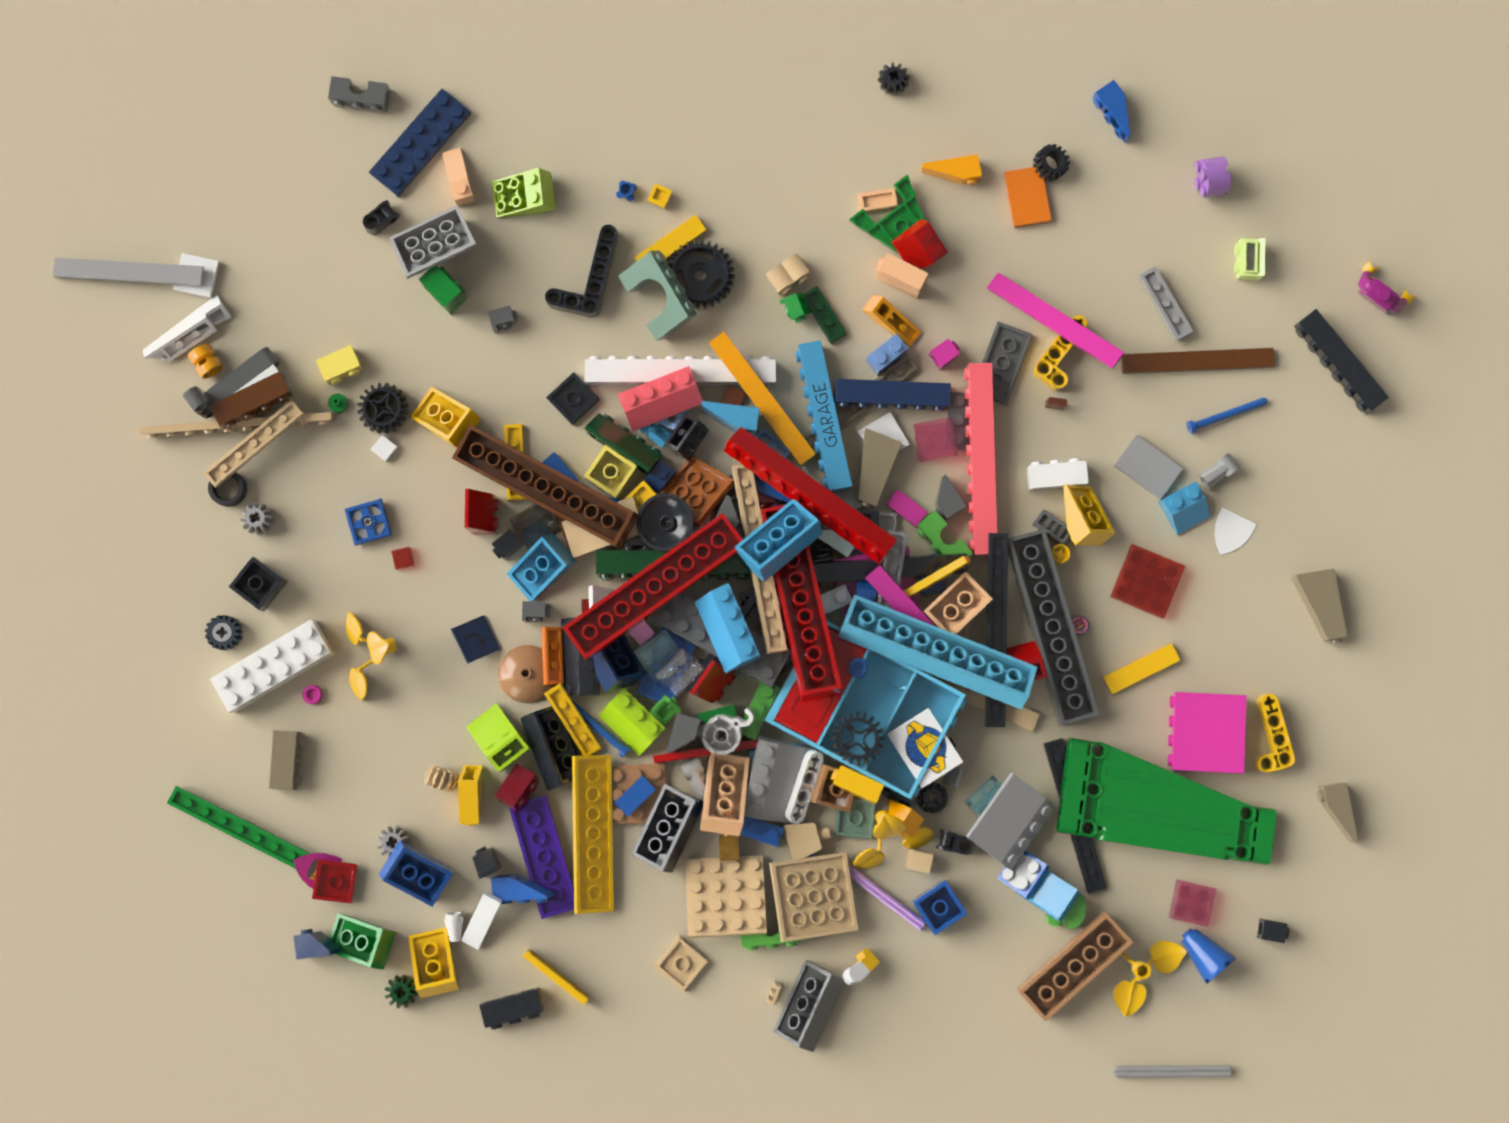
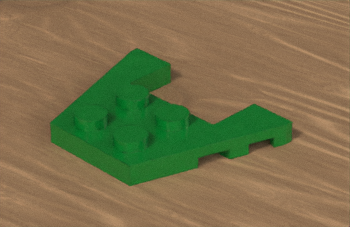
M908 175L893 185L904 202L876 224L864 209H861L849 219L852 224L897 254L898 252L891 242L920 219L924 220Z

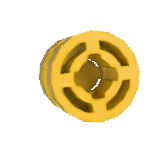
M1058 544L1051 549L1055 565L1065 563L1070 557V550L1066 545Z

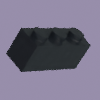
M538 987L483 1002L479 1005L485 1028L490 1027L491 1030L503 1027L502 1023L510 1022V1025L519 1023L521 1018L527 1016L529 1019L540 1017V1013L544 1011Z

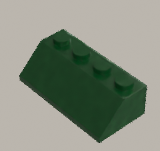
M598 413L584 428L587 435L637 465L638 469L648 476L657 463L663 459L662 455H660L661 451L653 445L650 448L644 444L646 441L640 436L636 435L634 437L629 434L630 430L624 425L620 424L618 426L613 423L614 419L606 413L604 416Z

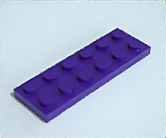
M547 795L528 800L525 807L520 809L518 813L509 808L530 881L555 894V896L548 898L547 902L537 903L541 919L573 910L574 886Z

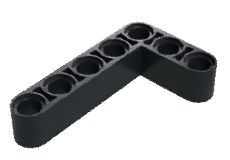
M607 224L600 230L584 295L551 288L545 294V300L550 308L589 318H594L599 314L618 241V234L614 226ZM607 232L614 233L610 239L605 238L604 235ZM602 250H608L609 255H607L606 257L600 256V252ZM597 268L605 269V272L601 275L595 273ZM593 286H599L600 291L597 293L591 292V288ZM557 295L559 299L553 303L549 301L550 297ZM572 299L578 301L574 307L568 306V302ZM588 304L596 305L593 311L586 310Z

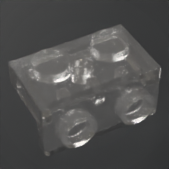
M682 648L655 676L660 682L669 687L674 695L678 696L703 671V667L695 657Z

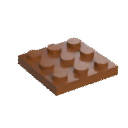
M692 456L689 461L686 460L659 494H674L686 501L692 510L694 524L700 527L735 484L732 478Z

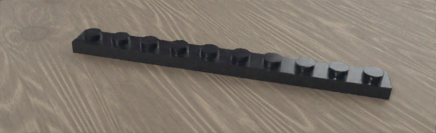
M988 533L987 594L993 600L987 604L986 647L1006 654L1008 533ZM986 695L985 727H1005L1006 703Z

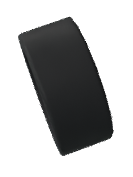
M237 472L230 478L237 481L239 490L236 496L231 499L221 498L217 493V489L209 481L208 493L217 504L232 507L241 503L245 498L247 483Z

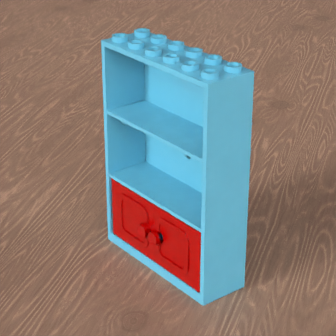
M827 621L842 686L841 692L801 701L793 667L765 721L906 798H916L921 789L918 784L947 729H952L958 719L955 717L957 710L961 712L967 702L964 699L965 694L915 667L839 638L838 635L841 628ZM855 658H862L868 664V672L861 678L853 677L848 671L849 663ZM929 708L942 728V732L919 776L915 779L887 734ZM856 712L860 713L859 718H863L864 713H867V720L874 716L875 718L872 723L880 722L876 729L884 730V732L879 733V736L885 737V740H879V743L883 744L884 747L880 748L877 746L876 748L881 754L877 755L874 752L872 754L875 757L874 761L871 760L870 756L867 757L868 764L864 763V759H860V765H857V759H853V763L849 764L850 757L843 761L842 758L845 754L843 752L840 755L836 754L837 751L841 750L840 747L833 748V745L838 744V741H832V737H838V734L832 731L833 729L840 730L836 723L839 722L843 725L844 722L841 719L843 716L847 721L850 720L849 713H852L853 718H856ZM861 722L851 724L857 731H863L869 727ZM847 728L842 733L841 740L843 746L851 740V734ZM851 730L854 733L853 737L855 738L853 739V742L850 743V745L859 742L863 745V747H865L862 743L864 740L862 739L864 738L863 736L867 732L861 735H857V733L855 734V732ZM871 732L865 738V742L870 750L875 743L874 732ZM853 746L847 750L854 755L865 754L860 746Z

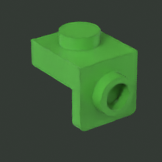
M664 695L649 712L664 726L677 712L681 714L682 710L679 708L681 704L673 696L669 699Z

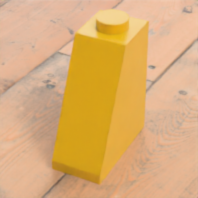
M463 765L458 779L459 824L474 826L480 822L482 815L483 765Z
M842 765L839 769L835 768L831 779L834 780L833 785L873 805L877 803L884 787L883 784Z

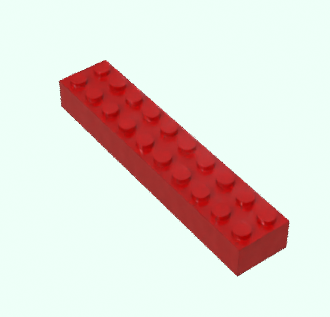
M785 505L761 509L763 523ZM808 545L773 575L801 701L838 694L842 689Z
M722 513L562 628L584 659L588 661L738 554L735 546L743 539L724 513Z

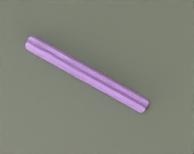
M849 865L850 878L918 930L924 927V920Z

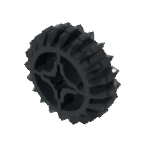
M378 383L377 389L371 385L372 391L369 392L365 389L366 397L360 396L363 403H357V406L362 408L357 410V413L362 415L359 418L360 421H365L364 426L366 428L370 426V431L372 432L377 428L378 434H381L383 429L386 434H389V428L395 432V425L402 427L400 420H407L403 416V414H409V411L404 409L409 406L408 402H404L407 397L402 395L403 391L401 389L396 391L397 387L395 385H392L390 388L389 383H385L383 388L382 384ZM387 394L379 401L374 400L379 395ZM393 396L397 400V412L391 408ZM370 405L375 408L374 420L369 415ZM378 406H386L389 411H381ZM386 416L393 417L391 420L387 422L379 423L380 421H383V419Z
M856 712V718H853L852 713H849L850 720L847 721L843 716L841 719L844 724L836 723L840 730L833 729L832 731L838 734V737H832V741H838V744H834L833 748L840 747L841 750L837 751L836 754L840 755L843 752L845 754L842 758L843 761L850 757L849 764L853 763V759H857V765H860V759H864V763L868 764L867 757L870 756L871 760L874 761L875 757L872 754L874 752L877 755L881 754L876 748L877 746L880 748L884 747L883 744L879 743V740H885L884 736H879V733L884 732V730L876 729L880 722L878 721L873 724L874 716L867 720V713H864L863 718H859V712ZM861 722L869 727L863 731H857L851 724ZM847 728L851 734V740L843 746L841 740L842 733ZM851 730H853L855 734L857 733V735H861L867 732L863 736L864 738L862 739L864 740L862 743L865 747H863V745L859 742L850 745V743H852L853 739L855 738L853 737L854 733ZM871 732H874L875 743L870 750L865 742V738ZM853 746H860L865 754L854 755L847 750Z

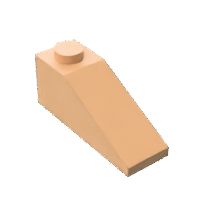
M461 148L443 152L448 180L456 205L461 206L475 202Z

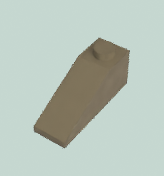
M1347 783L1319 786V791L1317 792L1319 802H1322V806L1348 841H1358Z

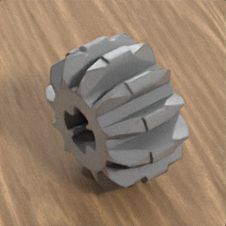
M254 502L253 507L247 505L248 511H241L245 517L240 518V521L246 522L242 527L248 529L250 534L255 532L257 535H260L261 529L265 533L268 532L266 526H273L269 522V520L274 519V516L269 515L272 510L270 508L266 509V505L263 503L259 506L257 502ZM254 517H260V520L256 521L254 520Z
M388 826L387 832L385 830L380 831L384 837H377V840L382 842V844L377 845V848H384L381 854L385 855L388 852L389 858L394 850V845H390L389 842L392 841V837L397 839V842L401 840L405 843V840L410 839V836L404 837L403 835L406 833V830L403 829L399 832V826H395L394 830L391 826Z

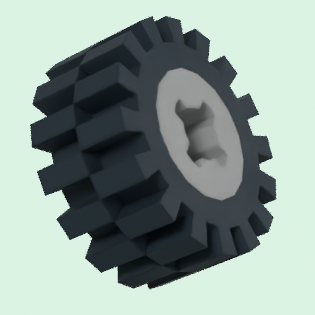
M218 615L216 618L210 619L211 622L207 623L206 626L208 628L205 629V632H207L205 639H208V644L219 650L233 649L235 645H239L238 641L242 640L241 634H243V630H241L242 626L238 623V620L227 615Z

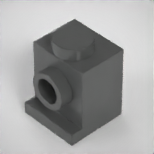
M510 306L488 312L495 334L499 333L498 329H510L512 325L519 321L516 310L512 311Z
M522 601V621L528 622V618H531V622H542V618H550L551 607L547 606V602Z

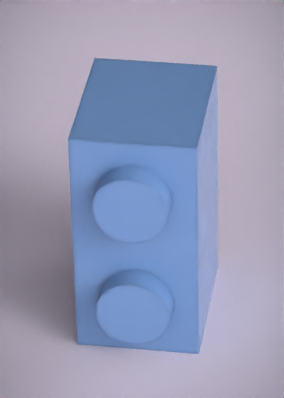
M895 334L867 356L866 363L878 376L905 355L908 347Z

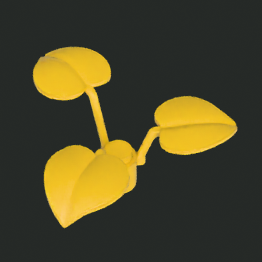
M348 612L345 624L348 639L354 645L359 644V641L367 642L371 656L370 661L360 666L358 670L355 667L351 668L349 673L352 691L360 700L365 701L364 698L367 695L368 684L362 670L372 663L380 664L386 654L396 652L397 647L392 637L383 639L376 632H370L367 638H363V629L359 620L351 612Z
M888 810L877 812L875 815L877 825L873 830V835L878 839V848H869L860 853L852 863V867L870 869L880 865L885 858L884 853L881 852L882 839L901 834L906 828L905 823L901 819L890 815ZM919 827L912 839L903 836L904 841L902 845L908 849L922 847L934 837L935 832L928 827Z
M1158 941L1150 947L1149 952L1152 959L1149 960L1148 964L1143 961L1135 962L1124 952L1120 954L1132 964V972L1136 976L1131 983L1126 980L1119 982L1113 990L1114 1001L1125 1017L1135 1013L1146 999L1145 987L1135 982L1140 981V979H1147L1150 976L1152 962H1154V968L1164 974L1171 973L1176 970L1187 952L1184 948L1171 941Z

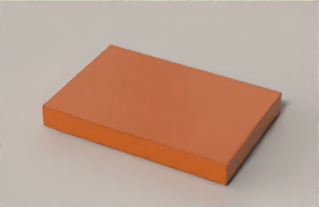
M1037 167L1004 172L1013 228L1051 222L1044 177L1040 178V172H1035Z

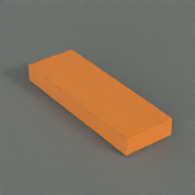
M542 627L543 685H557L559 683L564 685L562 627Z

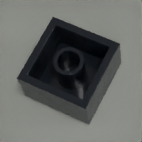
M252 556L229 585V588L255 608L265 612L288 581L260 559Z

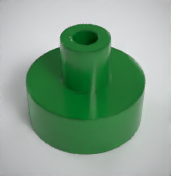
M336 393L330 396L328 406L335 413H343L348 408V400L344 395Z

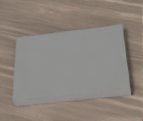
M1138 435L1134 437L1114 465V467L1158 499H1162L1183 470L1181 466Z

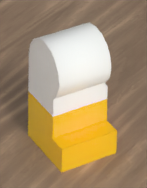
M868 947L855 956L859 960L855 965L844 970L843 980L846 984L854 985L860 982L880 963Z

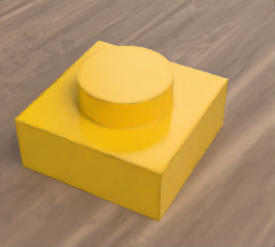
M655 183L647 201L665 209L672 195V190Z

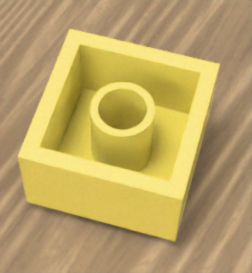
M605 445L584 475V478L617 500L638 471V467Z

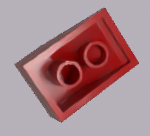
M465 489L464 528L472 534H495V530L499 528V519L496 518V511H499V499H496V496L491 493Z
M715 658L708 665L690 693L710 703H714L715 700L719 702L725 694L722 690L726 684L730 686L735 680L736 676L733 674L736 670L725 674L720 660Z

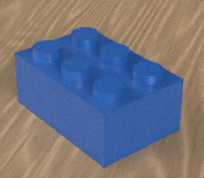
M399 840L379 875L382 881L433 907L452 877L453 872L446 864Z

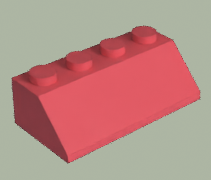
M690 366L618 394L632 431L699 406L703 401Z

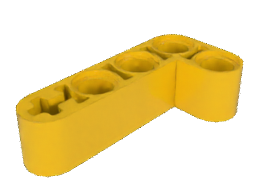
M1076 315L1072 318L1085 328L1087 327V321L1083 316ZM1059 335L1033 369L1034 376L1053 391L1062 390L1068 382L1067 375L1056 366L1073 345L1072 343L1064 344ZM1051 351L1057 352L1058 355H1059V358H1058V359H1053V358L1050 356V352H1051ZM1045 366L1047 373H1040L1038 367ZM1054 378H1061L1062 385H1056Z
M1262 694L1257 698L1256 703L1270 753L1258 756L1254 761V766L1259 772H1273L1292 766L1295 762V756L1278 698L1274 694ZM1270 700V704H1264L1265 701ZM1274 710V713H1266V711ZM1271 716L1276 718L1275 726H1271L1269 723ZM1276 735H1280L1282 738L1280 745L1275 743ZM1283 753L1287 756L1285 764L1280 761V756ZM1263 759H1267L1269 762L1267 769L1262 767Z

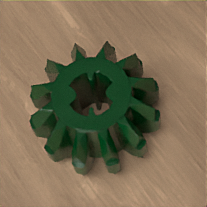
M404 974L401 979L399 975H396L394 977L395 981L391 979L388 981L391 987H385V991L390 992L385 998H392L389 1003L390 1005L397 1002L396 1008L398 1009L402 1004L407 1008L409 1006L408 1002L412 1004L415 1002L412 996H418V993L413 991V989H416V986L411 985L414 979L410 978L406 981L407 975ZM401 987H403V991L406 992L402 996H400V992L397 991Z

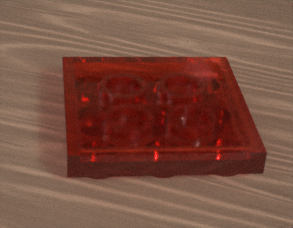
M1131 544L1109 597L1164 619L1185 565Z

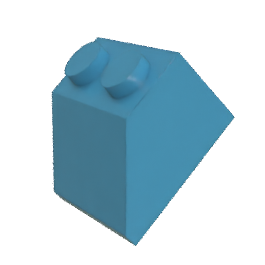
M1196 481L1158 502L1176 535L1211 517L1206 497Z

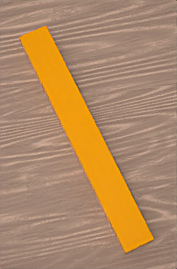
M723 331L709 342L710 346L755 406L759 408L761 414L798 463L802 465L813 457L816 453Z

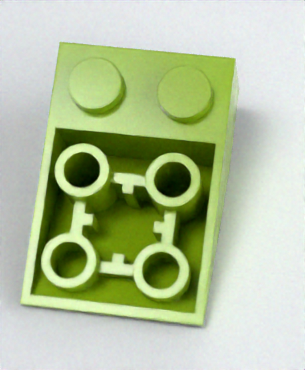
M536 168L492 181L496 218L538 214L556 209L552 174L549 171Z
M497 703L466 726L498 773L503 772L531 750L530 745Z

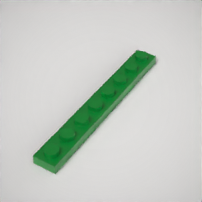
M175 786L167 801V804L295 868L293 860L303 855L311 854L179 786Z

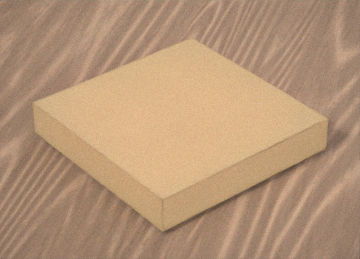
M679 936L654 967L685 992L709 960Z

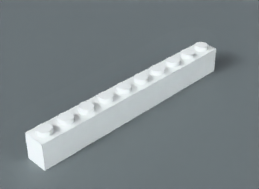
M591 356L590 359H585L586 385H642L690 366L697 385L740 386L722 360L715 359L712 356H706L704 359H696L693 356H687L685 359H677L674 356H668L666 359H658L655 356H649L647 359H639L636 356H630L628 359H620L618 356L601 359L599 356ZM750 356L744 357L765 386H776V359L768 356L761 357L760 359H753Z

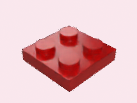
M318 859L312 899L352 903L357 864Z

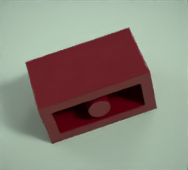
M516 763L494 796L500 803L518 813L520 809L525 807L531 792L537 789L539 779L536 774Z

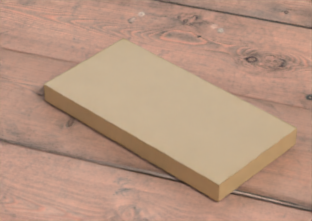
M634 497L617 502L638 514L639 510ZM567 520L562 522L574 559L612 546L610 543ZM636 522L626 540L639 536Z

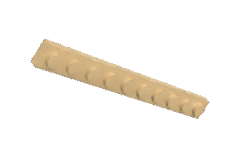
M335 413L305 414L296 423H299V426H311V422L318 421V425L330 424V420H335ZM270 417L252 418L248 421L242 420L232 429L221 428L217 421L139 427L140 435H147V438L159 437L158 434L166 433V437L178 436L177 432H185V435H196V431L204 430V434L216 433L215 429H223V432H234L235 428L242 427V431L254 430V426H260Z
M741 464L732 466V473L744 537L746 538L761 526L763 521L754 474ZM751 571L766 653L787 651L773 575L763 582Z

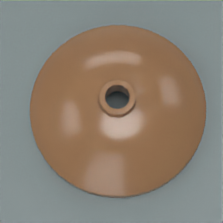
M532 645L518 646L510 650L503 657L499 665L498 679L500 686L506 695L515 701L522 703L539 701L545 697L544 693L554 686L543 685L542 649ZM524 670L529 671V675L527 677H524L522 675V672Z

